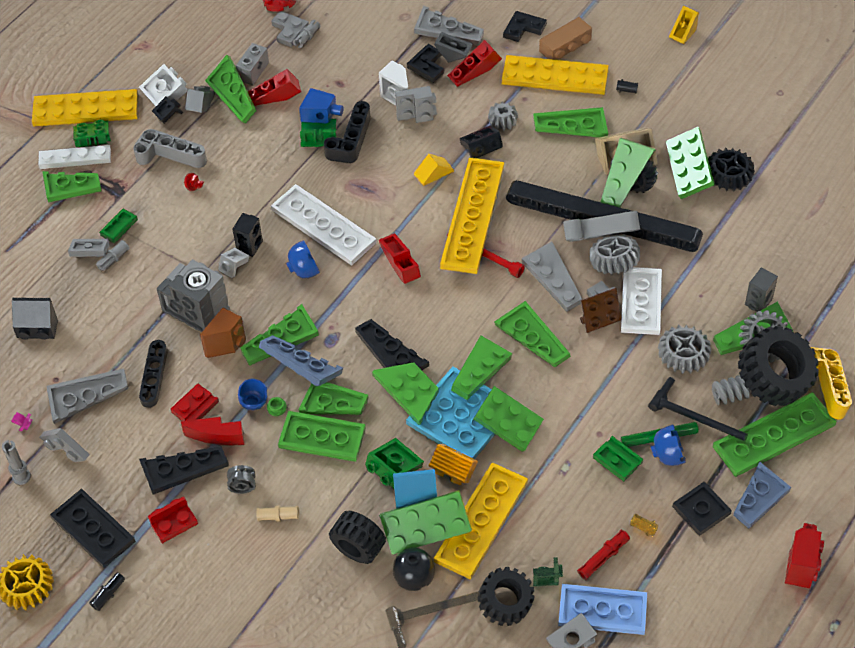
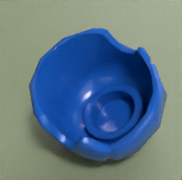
M252 378L245 380L239 386L238 401L243 408L254 411L261 409L265 405L267 387L262 381Z

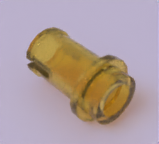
M635 514L630 522V526L645 532L647 536H654L658 529V525L654 520L649 521L638 514Z

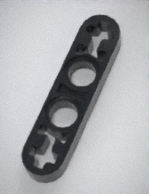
M162 340L152 341L148 349L139 393L140 402L146 408L155 406L159 398L168 353L167 346ZM160 347L161 349H159L158 352L159 356H156L155 350H157ZM154 362L160 363L158 368L153 369L150 367ZM149 379H157V382L155 384H147V381ZM148 391H150L152 397H150L149 400H146V398H148L149 395Z

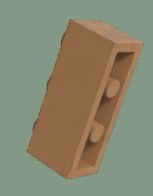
M577 17L539 40V52L547 59H561L563 56L591 41L592 27L580 17Z

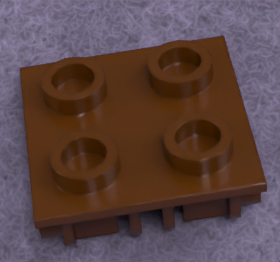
M617 288L581 300L583 317H580V321L582 324H585L586 333L621 321Z

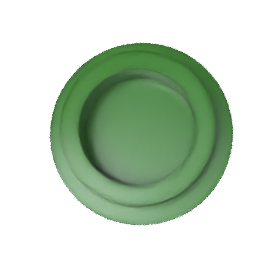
M280 397L270 399L267 404V411L272 416H280L287 409L286 402Z

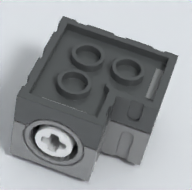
M193 259L187 266L179 263L166 277L167 279L156 288L162 311L201 333L222 308L230 310L223 275Z

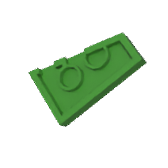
M42 171L48 202L102 191L98 173L67 175L65 172L49 174L47 171Z

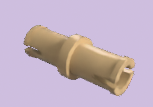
M276 505L275 508H257V521L276 520V522H281L284 519H299L298 506L280 507V505Z

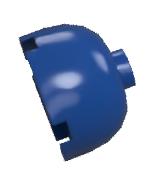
M304 240L290 248L288 252L289 262L286 264L291 273L295 272L300 278H311L320 273Z
M674 424L660 429L655 434L654 445L651 446L654 458L658 457L663 464L669 466L686 463V458L682 454L683 448Z

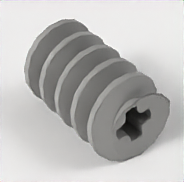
M737 375L735 379L733 377L728 378V380L722 379L720 383L718 381L713 382L712 393L717 405H719L720 400L726 405L727 398L734 403L735 396L741 401L742 394H744L746 399L750 398V392L752 391L749 388L746 389L743 384L745 381L741 379L740 375Z

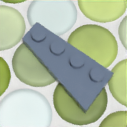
M272 335L260 341V349L316 386H320L342 374L343 367L337 365L335 368L328 365L329 361L323 358L320 360L310 356V352L294 349L295 345Z

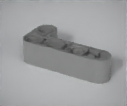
M154 129L145 130L133 147L136 161L140 165L149 164L155 155L195 168H202L207 163L205 149L202 145Z
M637 211L563 222L565 238L568 242L640 230Z

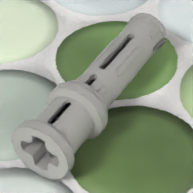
M9 440L2 444V450L9 463L8 470L12 475L14 483L24 485L30 480L31 474L27 470L25 461L21 460L15 443L13 441L9 443Z

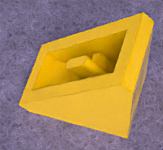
M683 6L669 37L685 44L697 30L699 12Z
M428 154L415 170L414 175L422 186H425L454 172V169L445 158Z

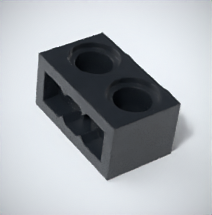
M242 213L232 228L236 249L253 257L263 242L260 220L254 215Z

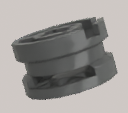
M238 465L228 469V490L238 494L253 491L256 487L255 470L245 465Z

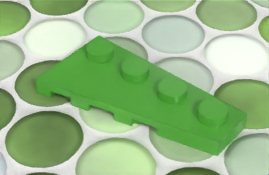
M226 55L205 81L241 122L246 124L257 110L231 57Z
M603 107L533 113L534 127L537 132L590 137L608 136Z
M778 301L761 310L762 313L766 310L770 314L775 312L776 318L782 316L781 322L788 323L785 328L792 329ZM744 320L714 335L713 341L720 355L743 349L745 344L741 345L739 343L744 339L739 337V333L743 332L740 327L745 325ZM765 322L757 323V325L764 328L770 327V324Z
M480 335L452 384L451 391L468 400L511 360L512 353Z

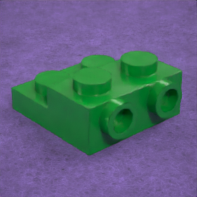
M397 438L369 452L365 462L368 472L377 474L385 486L389 485L393 489L394 473L417 471L424 464L420 457Z

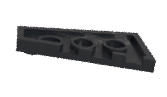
M222 446L200 449L188 454L180 452L175 456L165 457V455L156 456L155 459H139L153 495L229 466Z

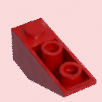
M484 40L447 76L458 87L490 71L502 58Z
M286 69L247 92L254 106L288 100L299 94L301 89L299 80Z

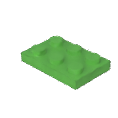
M495 386L491 389L473 420L521 452L526 450L544 420Z

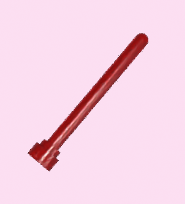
M483 249L482 256L507 268L512 276L519 278L525 270L524 264L510 262Z

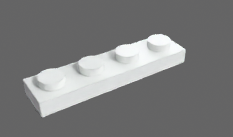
M110 145L39 151L38 165L40 169L111 163Z

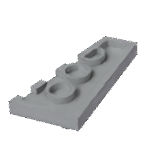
M423 6L414 28V34L438 38L440 33L444 32L477 46L480 45L484 35V29L466 22L460 23L456 18L445 17L441 12L430 11L429 7Z

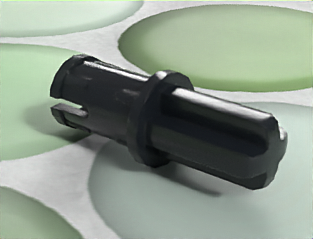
M119 572L115 573L105 586L101 585V589L89 601V604L95 610L100 611L104 604L114 597L113 593L124 582L125 577Z

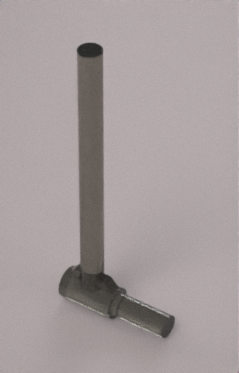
M479 591L401 612L395 606L387 608L385 612L390 628L394 632L398 648H405L407 646L401 629L404 620L477 601L480 594Z

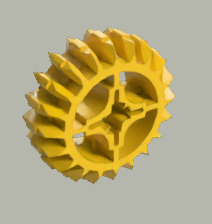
M23 554L21 559L15 557L14 562L7 561V567H1L0 599L10 608L14 606L18 610L22 606L23 609L27 610L29 605L35 608V603L39 602L42 604V598H48V591H52L53 587L51 584L54 583L52 570L40 557L35 559L31 554L27 559ZM40 574V580L38 584H36V576ZM13 580V589L10 591L9 586L11 581Z

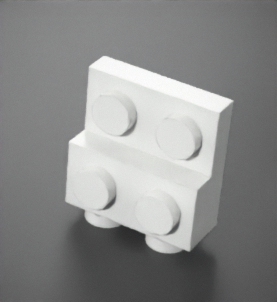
M165 64L139 86L155 106L165 96L171 100L173 98L178 100L188 91L185 87L187 83L181 77L177 78L178 73L172 67L168 69Z

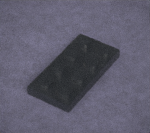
M82 488L50 514L51 519L103 568L107 567L136 542L135 538Z

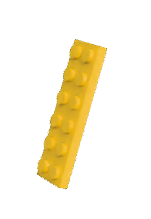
M506 55L502 85L605 95L609 65Z
M129 89L34 96L32 125L47 126L90 123L96 120L119 121L137 119L138 90Z
M492 462L465 506L472 531L445 539L434 557V563L471 580L528 484V478Z

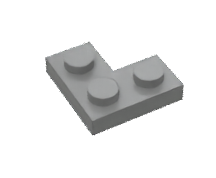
M279 11L271 21L272 26L282 29L277 36V42L291 48L294 45L293 40L300 34L302 28L309 25L308 21L283 11Z
M62 428L44 431L39 437L44 441L45 447L53 451L63 449L67 453L66 456L74 462L85 461L90 455Z

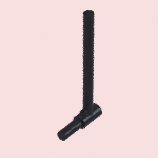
M668 377L662 388L656 392L648 404L649 409L655 412L664 407L740 440L746 441L748 434L668 401L667 393L675 383V379L672 377Z

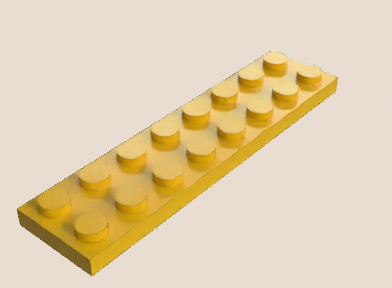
M469 158L441 258L440 269L477 274L504 170V162Z

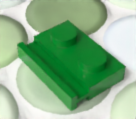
M611 436L610 440L606 441L593 454V459L623 482L639 465L643 464V458L614 436Z

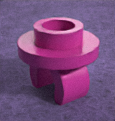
M16 412L11 422L19 425V431L21 432L23 429L28 430L32 423V419H30L31 414L28 413L25 417Z

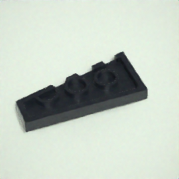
M372 319L355 327L356 334L383 368L415 363L421 370L429 367V361L419 357L413 349H408L403 345L402 341L389 335L387 330Z

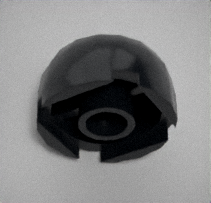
M414 547L404 549L394 560L393 576L401 588L408 591L421 590V587L431 584L434 578L435 566L431 556L425 550Z

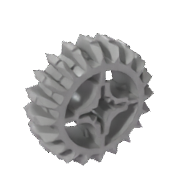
M619 234L616 236L610 235V237L604 236L602 240L598 239L597 243H593V247L590 248V262L594 269H597L598 272H603V274L610 273L612 275L613 273L626 272L627 269H633V266H636L637 262L640 261V247H638V243L631 236H619Z
M768 310L763 313L758 311L756 315L751 314L749 319L744 320L745 325L740 327L743 332L739 333V337L744 340L740 341L739 344H746L753 338L752 334L755 336L765 329L763 326L757 325L758 322L768 323L773 328L775 326H782L783 329L788 323L781 322L782 316L776 318L775 312L770 314ZM770 353L767 355L770 363L774 362L775 359H780Z
M687 324L684 328L678 325L677 329L671 327L669 331H665L664 336H661L660 343L658 344L659 357L662 358V364L667 363V368L673 367L674 372L681 370L683 374L687 370L691 374L693 369L698 372L700 367L704 368L706 362L709 361L711 344L707 340V335H702V330L696 331L695 326L688 328Z

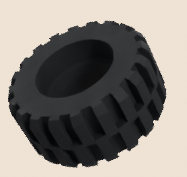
M782 326L768 327L760 331L743 346V350L739 354V359L741 360L738 361V369H741L739 374L741 379L745 381L743 384L746 389L749 388L752 391L751 394L754 397H759L760 401L764 403L768 401L769 405L773 406L791 404L805 395L815 385L819 368H816L818 366V359L814 356L816 353L813 348H810V343L807 339L804 340L798 332L794 333L792 329L787 327L783 329ZM768 353L776 355L785 363L789 379L780 377L772 370L768 362Z

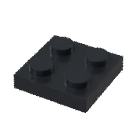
M705 482L673 502L672 505L676 512L699 536L728 517L732 512Z

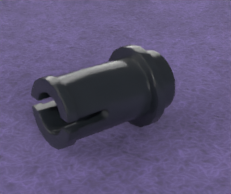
M623 79L617 81L616 90L619 93L624 91L637 94L638 83L623 81Z

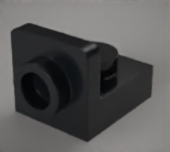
M167 96L152 110L164 124L176 111L179 114L183 113L179 108L181 104L174 98L171 100Z

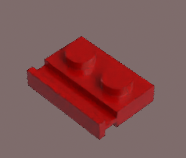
M197 383L170 409L171 413L182 421L202 419L219 403V399Z

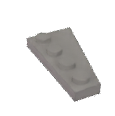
M553 242L522 258V264L525 265L566 312L581 304L582 298Z
M120 369L48 385L47 392L53 423L64 420L127 390L128 384L125 370Z

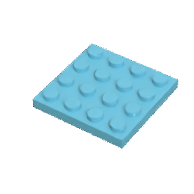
M452 367L436 385L439 388V393L435 400L431 402L430 409L423 416L422 423L418 425L409 416L406 419V424L437 444H445L475 459L495 436L493 432L473 420L491 389L483 385L468 400L451 391L452 384L460 372L457 368Z

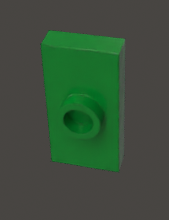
M123 208L99 232L100 236L115 244L138 220L137 216Z

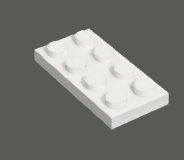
M633 267V269H627L626 272H623L621 333L660 335L662 269Z

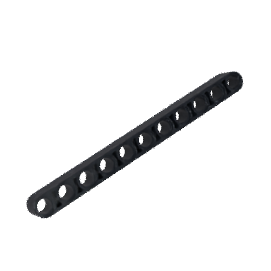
M517 180L511 183L506 195V200L513 205L569 220H584L632 211ZM639 212L637 213L640 230L621 233L689 252H696L703 237V232L696 227Z

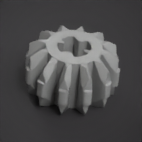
M502 101L501 104L495 103L494 106L490 107L488 120L492 127H495L497 130L501 128L504 131L505 128L511 130L512 126H516L518 113L515 106L510 105V102L504 104Z

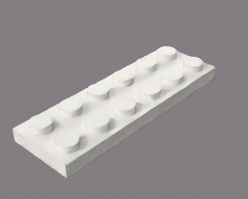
M296 184L271 205L273 212L351 266L377 243L375 237Z

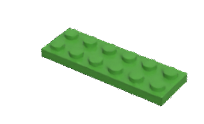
M812 392L739 429L748 434L746 441L727 435L714 442L713 448L733 475L737 477L758 466L759 462L764 463L834 427L837 421L828 414L827 409Z

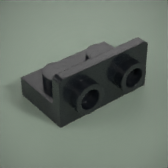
M491 125L459 138L461 145L469 150L470 158H479L503 147L500 131Z

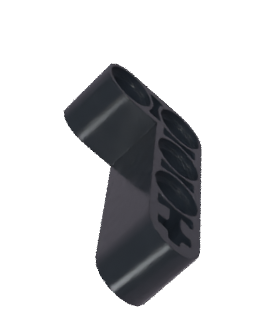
M359 101L354 105L343 139L329 137L324 140L323 145L326 159L342 163H354L358 159L371 120L369 103Z

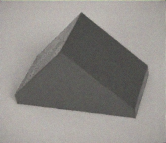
M444 32L440 33L434 44L448 63L466 58L473 45Z

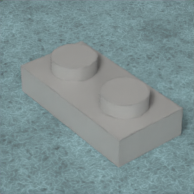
M73 239L68 250L69 256H105L110 245L109 240Z

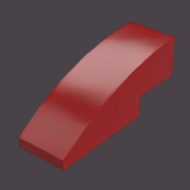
M395 233L378 240L388 261L404 284L421 277L419 265L411 257L410 250Z
M221 417L181 421L183 434L194 440L215 445H244V432L241 421L222 423Z

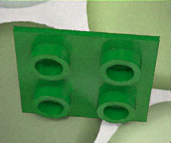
M331 119L329 123L301 122V147H323L325 139L336 137V119Z
M96 120L94 123H79L73 126L75 146L79 148L88 147V138L91 147L92 137L94 138L95 146H97L96 137L98 138L99 145L108 144L111 141L108 120Z

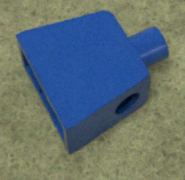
M310 88L299 107L301 122L329 123L333 115L342 116L344 107L343 105L336 104V96L334 94Z

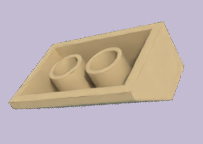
M643 128L595 138L598 158L605 175L610 172V163L614 158L620 138L655 149L652 129ZM656 151L649 159L650 161H654L653 165L658 164Z

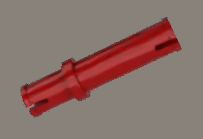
M621 529L612 539L607 540L604 546L577 570L580 577L587 580L610 557L615 556L619 552L618 550L630 540L628 533Z

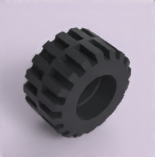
M344 511L329 531V538L334 546L345 556L359 563H372L386 543L385 534L379 526L368 517L354 511Z
M500 567L495 572H490L485 578L479 590L478 602H480V611L484 610L483 615L485 618L491 617L490 622L498 621L500 626H503L504 623H507V626H511L513 622L517 624L527 615L533 605L535 595H532L534 587H530L532 582L530 578L525 579L526 574L524 572L519 574L517 573L519 569L514 568L511 571L510 567H505L504 570ZM502 587L512 590L517 597V604L508 606L500 603L495 596V590Z

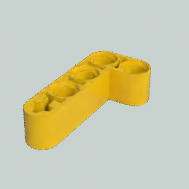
M810 347L814 349L816 353L814 356L818 359V366L816 368H819L818 377L828 414L834 419L841 420L848 412L852 399L840 356L832 349Z

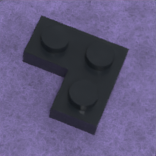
M515 11L503 32V38L519 42L525 31L541 35L547 25V19Z
M427 44L407 62V68L434 83L444 74V68L434 63L442 54L437 48Z

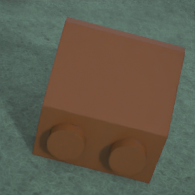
M222 308L200 334L205 357L211 358L235 353L239 347L244 345L246 336L241 316L225 308Z

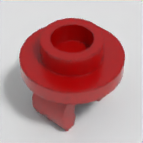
M188 173L185 176L184 185L187 190L195 191L197 188H202L204 181H199V176L195 173Z

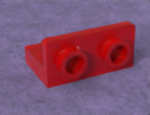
M184 496L174 499L170 504L161 509H156L148 515L150 525L162 544L198 525V521L189 508Z

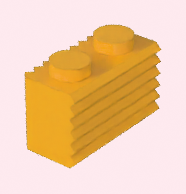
M438 444L430 460L429 467L435 469V474L442 477L446 474L451 477V482L462 485V483H469L478 460L445 444Z

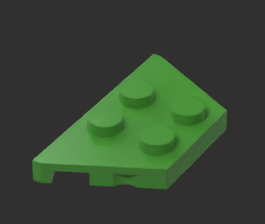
M415 363L372 371V376L410 417L420 425L426 411L431 407V402L435 400L439 393V388Z

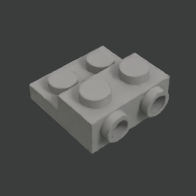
M430 86L395 92L398 121L415 118L416 123L433 120V115H437L436 106L433 105V103H436L435 93L431 92Z

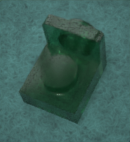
M553 557V568L543 566L533 569V586L559 585V577H563L562 564H558V557Z

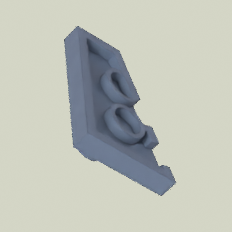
M759 462L733 516L746 527L751 528L790 492L791 487L764 464Z

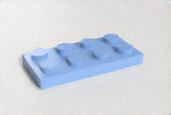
M562 584L558 626L562 627L582 613L594 630L645 635L647 592Z

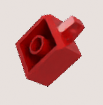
M804 523L803 528L795 531L794 541L789 551L785 584L810 589L812 581H817L822 563L820 556L824 548V540H821L822 532L817 531V525Z

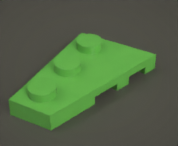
M328 382L320 386L311 383L298 410L299 413L361 415L369 397L367 394Z

